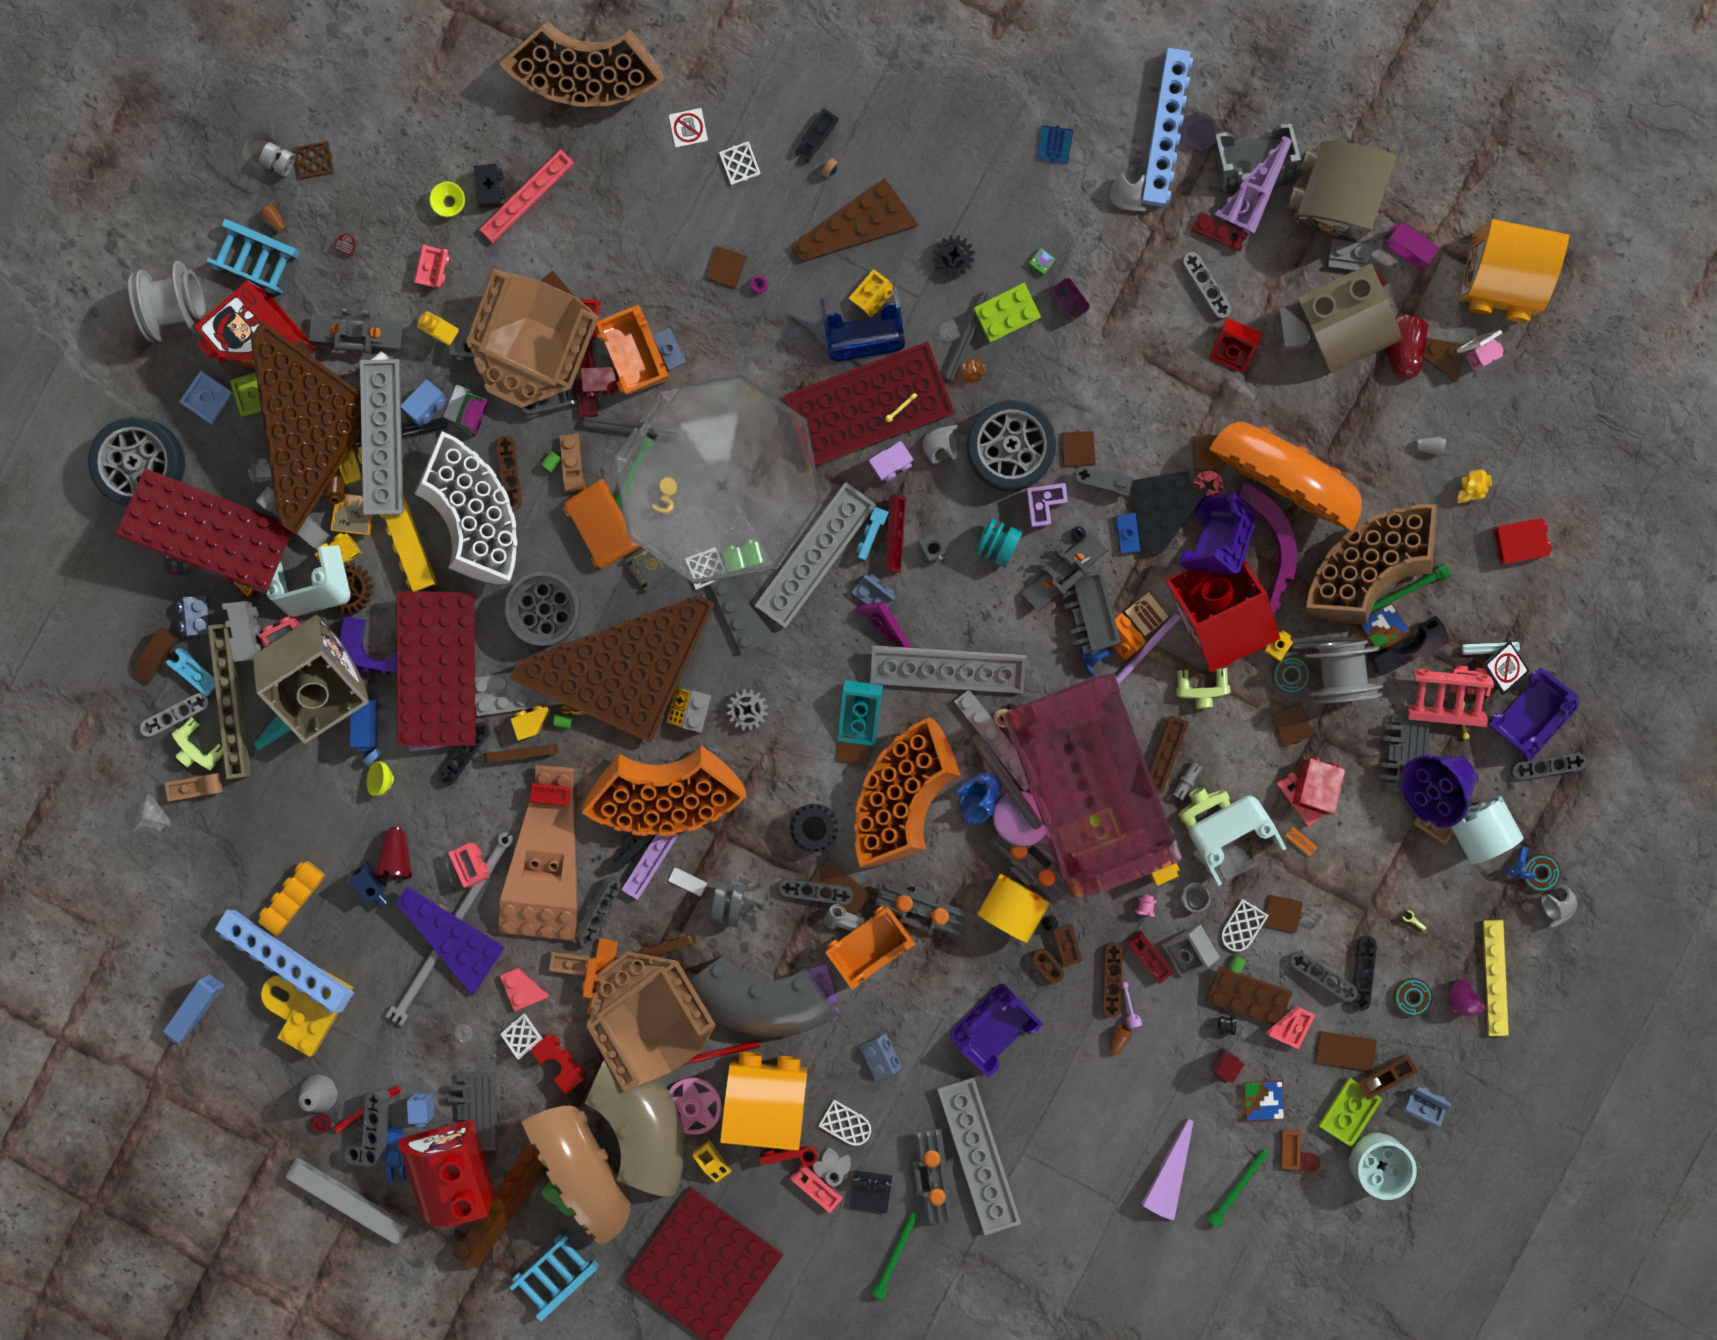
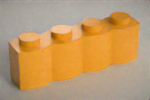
M309 861L301 862L295 868L296 874L294 877H289L283 883L284 889L282 892H277L270 900L272 902L270 907H265L258 915L260 917L258 923L275 936L284 930L326 876L325 873Z

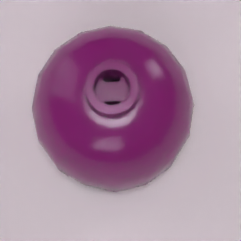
M1465 978L1458 980L1452 985L1449 991L1451 999L1449 1005L1455 1013L1459 1011L1463 1016L1472 1017L1482 1013L1486 1007Z

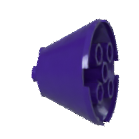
M1420 755L1411 759L1404 766L1401 773L1403 774L1401 790L1406 803L1417 817L1424 822L1429 821L1435 824V827L1448 828L1458 824L1465 817L1479 778L1464 756Z

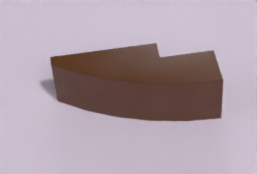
M160 627L146 646L131 674L148 685L170 656L169 653L179 638L166 628Z
M1406 1054L1362 1079L1358 1084L1366 1099L1369 1100L1401 1083L1404 1079L1418 1073L1409 1055Z

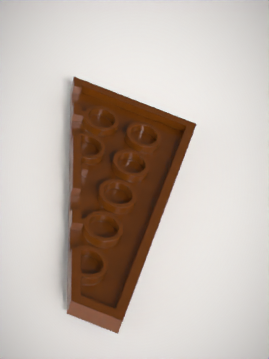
M884 178L791 246L802 262L827 253L843 250L853 245H859L908 228L917 227L918 223Z

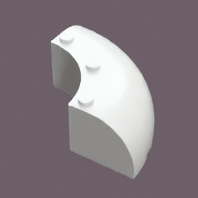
M442 431L430 455L415 494L433 505L447 524L452 542L449 569L484 582L507 584L510 582L514 570L517 547L516 521L508 495L496 478L494 471L488 464H485L475 451L469 449L457 438Z

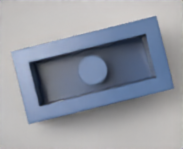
M426 379L401 405V409L410 419L422 427L423 424H427L431 420L432 415L437 410L444 407L447 399L437 387Z
M433 1093L414 1094L407 1100L408 1124H414L415 1127L425 1126L434 1117Z

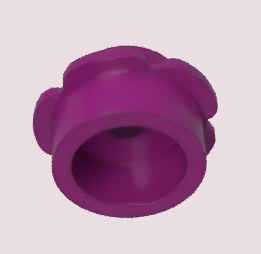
M754 276L749 283L750 289L755 294L766 292L768 289L767 279L764 276Z

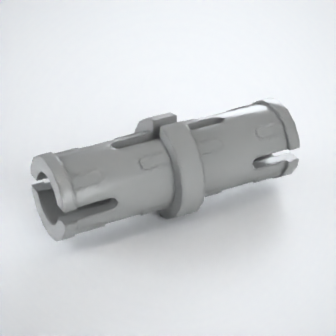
M1191 762L1185 775L1181 776V781L1173 795L1184 800L1190 787L1194 786V780L1202 767Z

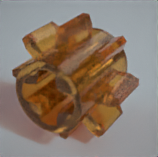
M979 358L968 359L966 364H962L963 377H968L970 382L980 381L982 376L986 375L985 363H980Z

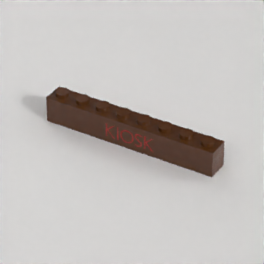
M531 1142L493 1195L488 1217L476 1220L453 1255L464 1266L473 1268L480 1266L547 1169L537 1156L540 1153L539 1150Z

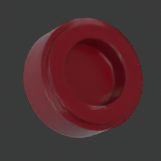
M324 1113L316 1115L311 1123L312 1129L319 1134L326 1133L332 1126L331 1118Z

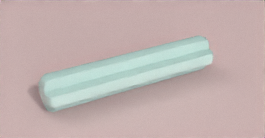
M1512 642L1517 652H1519V643ZM1506 643L1462 645V654H1493Z

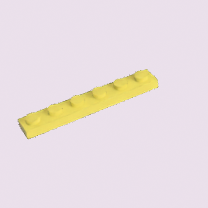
M1482 920L1487 1035L1506 1036L1509 1034L1503 920Z

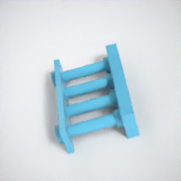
M224 219L222 226L227 229L226 233L228 234L217 260L207 259V262L212 264L211 268L220 272L224 269L265 287V291L275 295L276 292L282 294L283 290L277 287V283L287 260L291 257L297 259L300 252L291 246ZM239 234L245 237V243L234 268L225 265L224 261L234 238ZM255 242L261 243L263 249L252 275L241 272L252 244L255 245ZM275 249L280 251V258L270 282L267 283L260 280L259 277L270 251L272 252Z
M569 1232L564 1235L562 1233L553 1240L555 1244L523 1274L519 1272L511 1279L513 1283L510 1289L513 1290L519 1286L538 1306L537 1309L539 1311L536 1317L540 1322L589 1278L599 1266L595 1260L590 1263L588 1261L585 1262L568 1244L566 1240L570 1236ZM561 1247L580 1267L579 1270L581 1272L577 1276L571 1275L553 1256L552 1253L556 1249ZM547 1260L566 1280L565 1283L567 1285L563 1289L557 1288L538 1268L542 1262ZM533 1273L552 1293L551 1296L553 1298L549 1302L543 1301L524 1281L528 1275Z

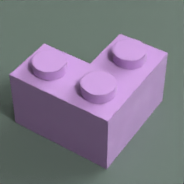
M899 441L889 449L883 450L871 458L869 464L881 482L885 480L888 483L896 477L898 471L902 470L904 472L912 467L911 463L914 459L902 441Z
M1065 483L1026 489L1031 528L1051 525L1049 506L1068 503Z

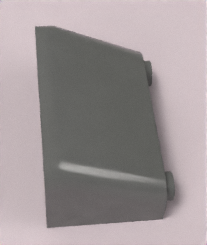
M1292 123L1277 125L1273 129L1272 135L1267 137L1235 141L1231 133L1215 134L1220 181L1224 193H1236L1240 189L1242 182L1257 165L1263 163L1269 156L1268 153L1280 144L1283 136L1290 138L1292 142L1274 187L1292 185L1298 180L1301 157Z

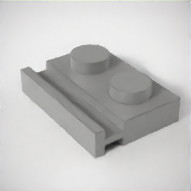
M1332 239L1327 268L1356 271L1368 264L1371 244Z

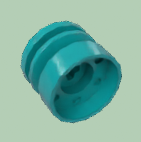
M993 518L985 527L978 541L976 554L980 556L985 548L988 550L985 556L986 559L993 552L996 554L994 563L1006 568L1023 532L1010 527L1007 533H1004L1003 522H1001L998 529H995L994 526L997 519Z

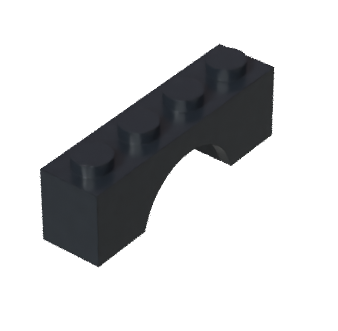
M1434 616L1419 624L1415 637L1407 644L1394 647L1384 643L1378 646L1379 650L1368 652L1373 668L1380 676H1383L1419 657L1425 656L1429 652L1450 643L1445 625L1437 616Z

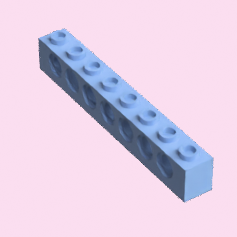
M1167 48L1165 53L1142 192V204L1164 207L1166 202L1170 200L1171 191L1168 190L1169 183L1173 182L1174 172L1171 171V168L1177 159V153L1174 150L1175 145H1179L1180 134L1177 132L1178 126H1182L1184 115L1180 113L1181 107L1185 108L1187 96H1184V89H1188L1190 77H1187L1188 69L1191 70L1193 58H1190L1191 51ZM1172 68H1179L1182 74L1175 75L1172 72ZM1169 87H1176L1178 89V93L1172 94L1169 91ZM1172 105L1175 108V112L1169 113L1166 110V106ZM1169 124L1172 127V131H1164L1163 125ZM1166 143L1169 146V150H1161L1160 144ZM1163 162L1166 165V169H1158L1156 163ZM1160 181L1163 184V188L1156 189L1153 182Z
M226 910L215 928L216 931L221 933L219 935L221 938L234 942V946L237 949L248 952L251 959L264 963V967L267 970L280 974V979L285 982L290 981L294 984L296 990L307 993L310 1000L316 1003L320 1002L324 1005L323 1008L330 1013L343 1012L354 994L352 990L236 910ZM238 928H240V930H241V933H240L239 936H238V934H237ZM253 938H255V945H254V946L252 945V939H253ZM268 948L270 949V955H269V956H267V953H266ZM283 958L285 959L284 966H282L281 964ZM298 968L300 970L299 977H297L296 971ZM312 979L315 980L314 987L311 986ZM328 989L330 990L329 998H327L326 991Z

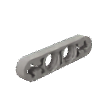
M1195 252L1187 253L1182 260L1185 270L1214 316L1218 319H1225L1231 313L1229 302L1200 256ZM1188 257H1190L1191 259H1196V261L1194 262L1196 267H1198L1199 265L1201 266V268L1198 269L1194 274L1192 273V271L1195 269L1192 264H1187V261L1189 260ZM1200 272L1205 273L1207 276V280L1204 283H1200L1196 278ZM1208 289L1216 290L1217 297L1215 299L1208 298ZM1219 298L1222 299V301L1219 302L1220 306H1225L1227 308L1225 310V315L1223 313H1218V304H1215V306H1213L1212 304L1216 302Z
M203 693L195 694L144 720L140 725V731L144 736H155L206 710L210 706L209 696L206 697ZM198 697L200 699H205V701L203 702V707L202 705H197L193 707L191 704L198 702ZM182 705L188 707L189 711L186 716H182L179 713V708ZM164 714H169L172 718L171 723L168 725L162 722ZM147 724H159V726L152 728V733L151 731H146Z

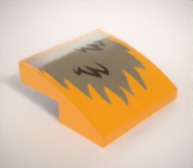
M344 494V500L334 506L331 531L370 535L372 517L374 515H364L363 496Z

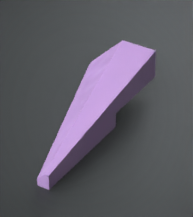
M1285 136L1281 138L1280 144L1268 153L1269 156L1263 163L1257 165L1242 182L1240 189L1233 197L1230 196L1227 199V203L1221 210L1215 213L1216 216L1255 234L1292 142L1290 138Z
M1188 1118L1141 1202L1145 1208L1170 1220L1175 1218L1193 1128V1121Z

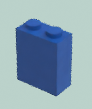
M369 700L368 704L350 715V747H356V751L372 750V747L377 746L378 700Z

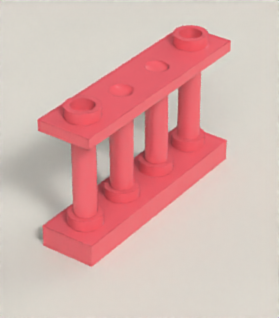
M1428 669L1413 670L1414 679L1419 681L1416 703L1407 706L1409 720L1487 727L1488 719L1486 713L1482 711L1485 689L1494 688L1492 677L1485 674L1475 676L1433 672ZM1427 682L1439 683L1436 702L1433 707L1423 705ZM1447 684L1458 685L1455 706L1452 709L1443 707ZM1466 686L1478 687L1474 709L1471 711L1462 709Z

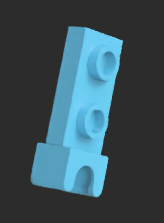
M877 507L874 508L870 517L872 525H867L863 534L867 536L865 542H860L856 552L859 553L858 558L866 561L879 526H884L889 512Z
M177 648L175 652L179 656V661L167 660L166 664L174 671H177L206 697L209 696L215 689L214 676L195 661L185 650Z

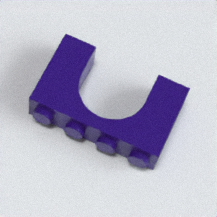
M344 616L340 641L356 666H360L359 670L371 672V669H378L379 674L390 675V672L396 673V651L390 658L384 661H376L370 658L363 647L367 620Z

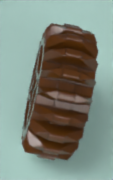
M343 563L345 573H353L347 579L348 585L350 583L349 587L354 591L350 592V596L353 595L359 599L351 604L335 606L334 611H338L341 608L342 614H345L347 610L349 614H353L354 609L356 612H360V606L363 608L367 607L364 601H372L367 596L368 594L374 595L373 591H369V588H373L374 584H368L373 578L371 576L365 578L368 571L364 570L361 572L362 566L359 565L355 569V563H351L350 566L347 563ZM357 578L361 580L362 593L357 589Z

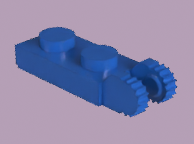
M402 1126L388 1127L385 1159L388 1182H393V1167L399 1166L398 1176L400 1181H405V1166L398 1147L399 1138L404 1137Z

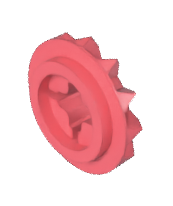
M1203 471L1194 479L1193 489L1205 488V481L1210 482L1214 480L1212 484L1214 490L1208 489L1203 499L1222 494L1224 484L1223 479L1218 473Z

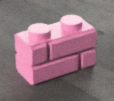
M1493 339L1482 347L1468 352L1466 358L1472 369L1477 370L1503 357L1502 352L1504 350L1501 343Z

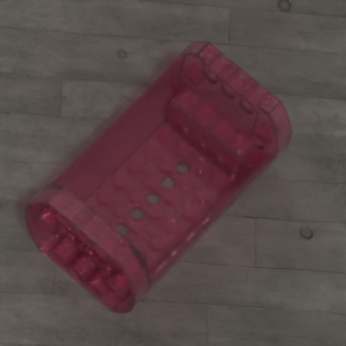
M1114 673L1083 681L1002 713L1069 896L1072 898L1102 893L1171 866L1182 859L1177 840L1172 835L1119 693L1121 690ZM1067 743L1073 747V751L1069 755L1063 750L1064 745ZM1073 761L1078 762L1080 766L1077 772H1072L1070 769V764ZM1080 779L1086 782L1084 790L1077 788V782ZM1087 797L1093 801L1091 808H1086L1083 804ZM1094 815H1097L1100 819V823L1096 827L1090 823V819Z

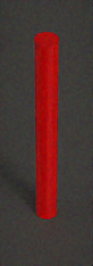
M757 1040L700 1053L685 1064L760 1048V1042Z
M398 1085L388 1091L390 1099L401 1092V1088ZM365 1106L334 1126V1131L339 1133L362 1118Z

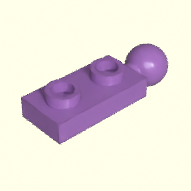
M827 964L809 969L808 971L825 993L831 1003L838 1001Z

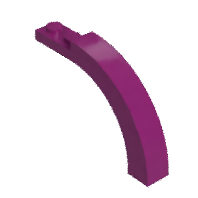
M1242 483L1240 484L1238 494L1266 522L1277 544L1278 568L1268 598L1272 612L1275 614V611L1278 612L1281 606L1280 595L1285 592L1287 587L1285 579L1294 580L1297 565L1296 540L1291 525L1280 507L1262 491Z

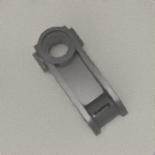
M572 385L571 389L535 402V407L531 410L526 409V407L521 408L524 416H527L529 419L537 417L541 413L578 404V400H575L573 392L574 385Z
M1088 466L1078 468L1075 475L1076 481L1081 485L1124 497L1129 496L1133 478L1130 476ZM1083 471H1086L1087 475L1090 477L1085 478V480H1081V476L1079 474H1082Z

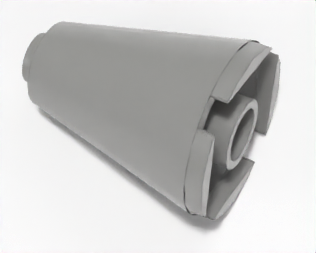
M320 1074L310 1076L304 1080L299 1089V1106L301 1109L313 1113H323L332 1108L338 1095L333 1080Z

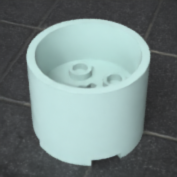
M1502 796L1491 797L1485 800L1486 803L1482 802L1475 806H1470L1465 817L1458 824L1451 827L1471 864L1492 859L1510 850L1524 838Z
M1377 1132L1361 1137L1355 1143L1349 1157V1167L1353 1177L1369 1194L1379 1199L1392 1200L1403 1196L1411 1189L1416 1179L1417 1169L1412 1154L1400 1142L1387 1134ZM1380 1160L1382 1161V1167H1378Z

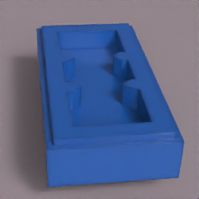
M1136 513L1116 515L1120 554L1140 551Z

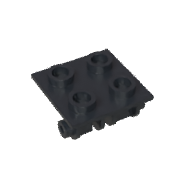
M855 1170L849 1208L887 1213L893 1175Z

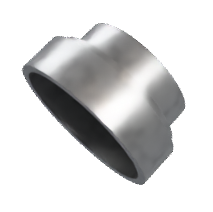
M535 572L522 577L510 589L505 603V614L510 628L520 639L530 644L548 646L565 640L575 630L580 619L581 604L576 590L566 579L549 572ZM542 585L548 587V593L544 596L539 593V588ZM559 593H564L566 596V600L562 604H559L556 600ZM526 596H531L533 599V603L529 607H526L523 602ZM544 604L550 606V612L547 615L541 612V607ZM561 612H565L568 616L567 621L564 623L558 620V615ZM528 615L534 617V623L531 626L525 623ZM546 623L552 626L549 634H545L542 629Z

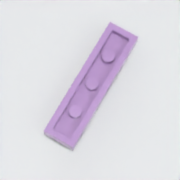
M676 833V835L669 836L656 835L622 888L624 892L637 900L640 898L679 834Z

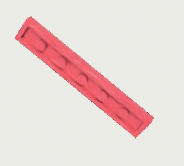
M560 149L479 230L494 244L575 163Z

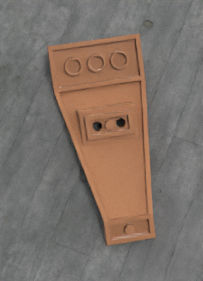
M536 764L535 783L571 787L569 806L532 803L529 801L500 898L499 933L575 941L578 910L574 806L575 768Z

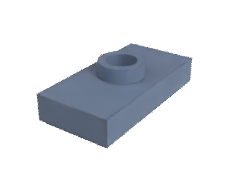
M670 328L653 335L669 371L687 363Z

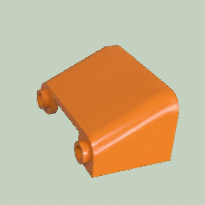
M639 304L597 321L595 332L598 339L602 338L606 344L620 381L617 382L621 393L625 392L628 395L670 380L666 366Z
M604 479L595 482L565 501V506L563 507L567 517H572L593 555L590 558L595 568L599 566L601 570L642 548L613 498L614 496L609 492L610 488Z
M883 905L874 911L875 915L840 941L837 942L835 939L827 945L828 949L825 953L852 990L864 981L863 979L866 980L881 967L902 954L903 950H908L915 945L913 938L888 906L886 908Z

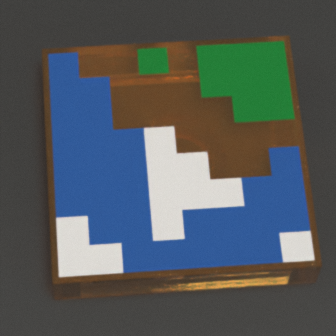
M1392 604L1370 614L1368 625L1358 624L1372 646L1380 648L1376 652L1411 635V631Z
M1282 1080L1243 1082L1246 1121L1285 1119Z

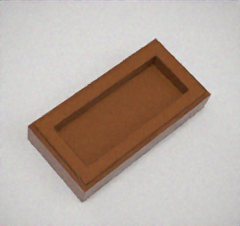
M1281 1130L1280 1169L1300 1170L1301 1131Z

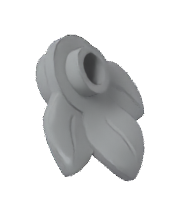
M828 1148L823 1154L822 1161H816L813 1169L817 1176L824 1178L827 1185L835 1187L841 1184L843 1175L849 1172L851 1158L849 1155L839 1158V1155L833 1149ZM832 1173L837 1175V1178L834 1180L830 1178Z

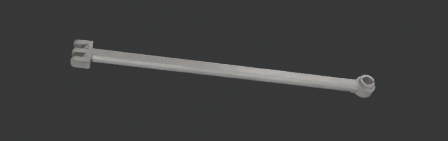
M509 832L499 835L498 844L486 862L489 868V875L505 849L514 842L512 834L507 837ZM503 837L508 838L507 844L502 842ZM486 880L470 888L455 912V916L461 920L464 918ZM434 948L397 1007L391 1006L385 1016L389 1019L392 1013L396 1014L392 1019L394 1023H396L399 1017L402 1018L398 1024L400 1027L404 1025L409 1017L405 1013L440 957Z

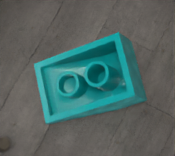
M845 680L838 732L839 742L876 746L883 685ZM842 735H846V736H850V737H854V738H845V737H842Z

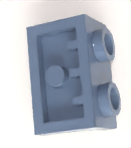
M865 574L852 591L856 597L866 604L884 602L889 607L896 598L894 596L895 592L887 585L884 588L879 585L880 580L872 574L869 576Z

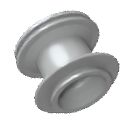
M175 261L171 278L153 281L149 273L143 269L129 276L128 291L133 314L139 329L148 341H164L167 325L185 321L194 333H199L194 326L206 316V304L199 280L191 269H187L181 261Z
M1368 640L1315 645V649H1318L1319 652L1305 654V657H1320L1323 687L1309 692L1310 695H1315V698L1311 699L1312 703L1346 702L1382 696V692H1378V689L1383 688V685L1368 682L1365 653L1377 651L1380 648L1376 646L1365 647Z

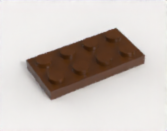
M1219 966L1206 997V1002L1264 1023L1275 1025L1283 1018L1292 996V991Z

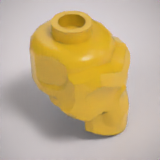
M1480 469L1470 471L1468 476L1462 477L1463 490L1458 492V503L1485 498L1489 487L1492 486L1491 475H1487L1485 470Z

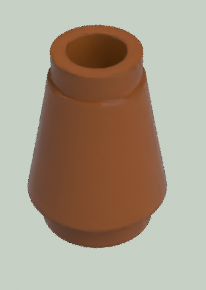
M269 204L259 211L260 218L277 234L286 228L276 207Z
M1118 1025L1114 1029L1109 1051L1119 1055L1132 1038V1030L1123 1025Z

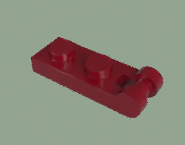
M1199 212L1191 229L1238 252H1241L1242 243L1248 236L1246 231L1237 229L1202 212ZM1231 235L1237 236L1235 242L1229 240Z
M1141 930L1136 933L1134 938H1129L1126 941V944L1159 984L1174 973ZM1142 941L1145 946L1139 950L1136 945Z

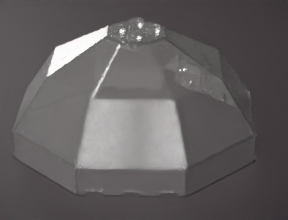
M742 374L680 385L678 389L660 392L640 420L643 426L640 430L637 428L633 430L615 456L618 470L617 480L628 538L694 584L777 569L822 505L807 420ZM649 429L658 434L654 441L646 435ZM727 481L726 486L728 488L720 491L718 482Z

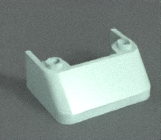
M339 545L318 547L322 567L313 570L311 574L313 585L288 592L282 563L280 562L266 594L267 597L289 617H298L346 604L350 599V590Z
M1248 795L1194 824L1189 830V836L1211 878L1218 886L1222 883L1214 868L1224 860V853L1221 847L1244 834L1255 830L1261 838L1272 836L1274 842L1282 850L1286 849L1274 823L1254 796Z

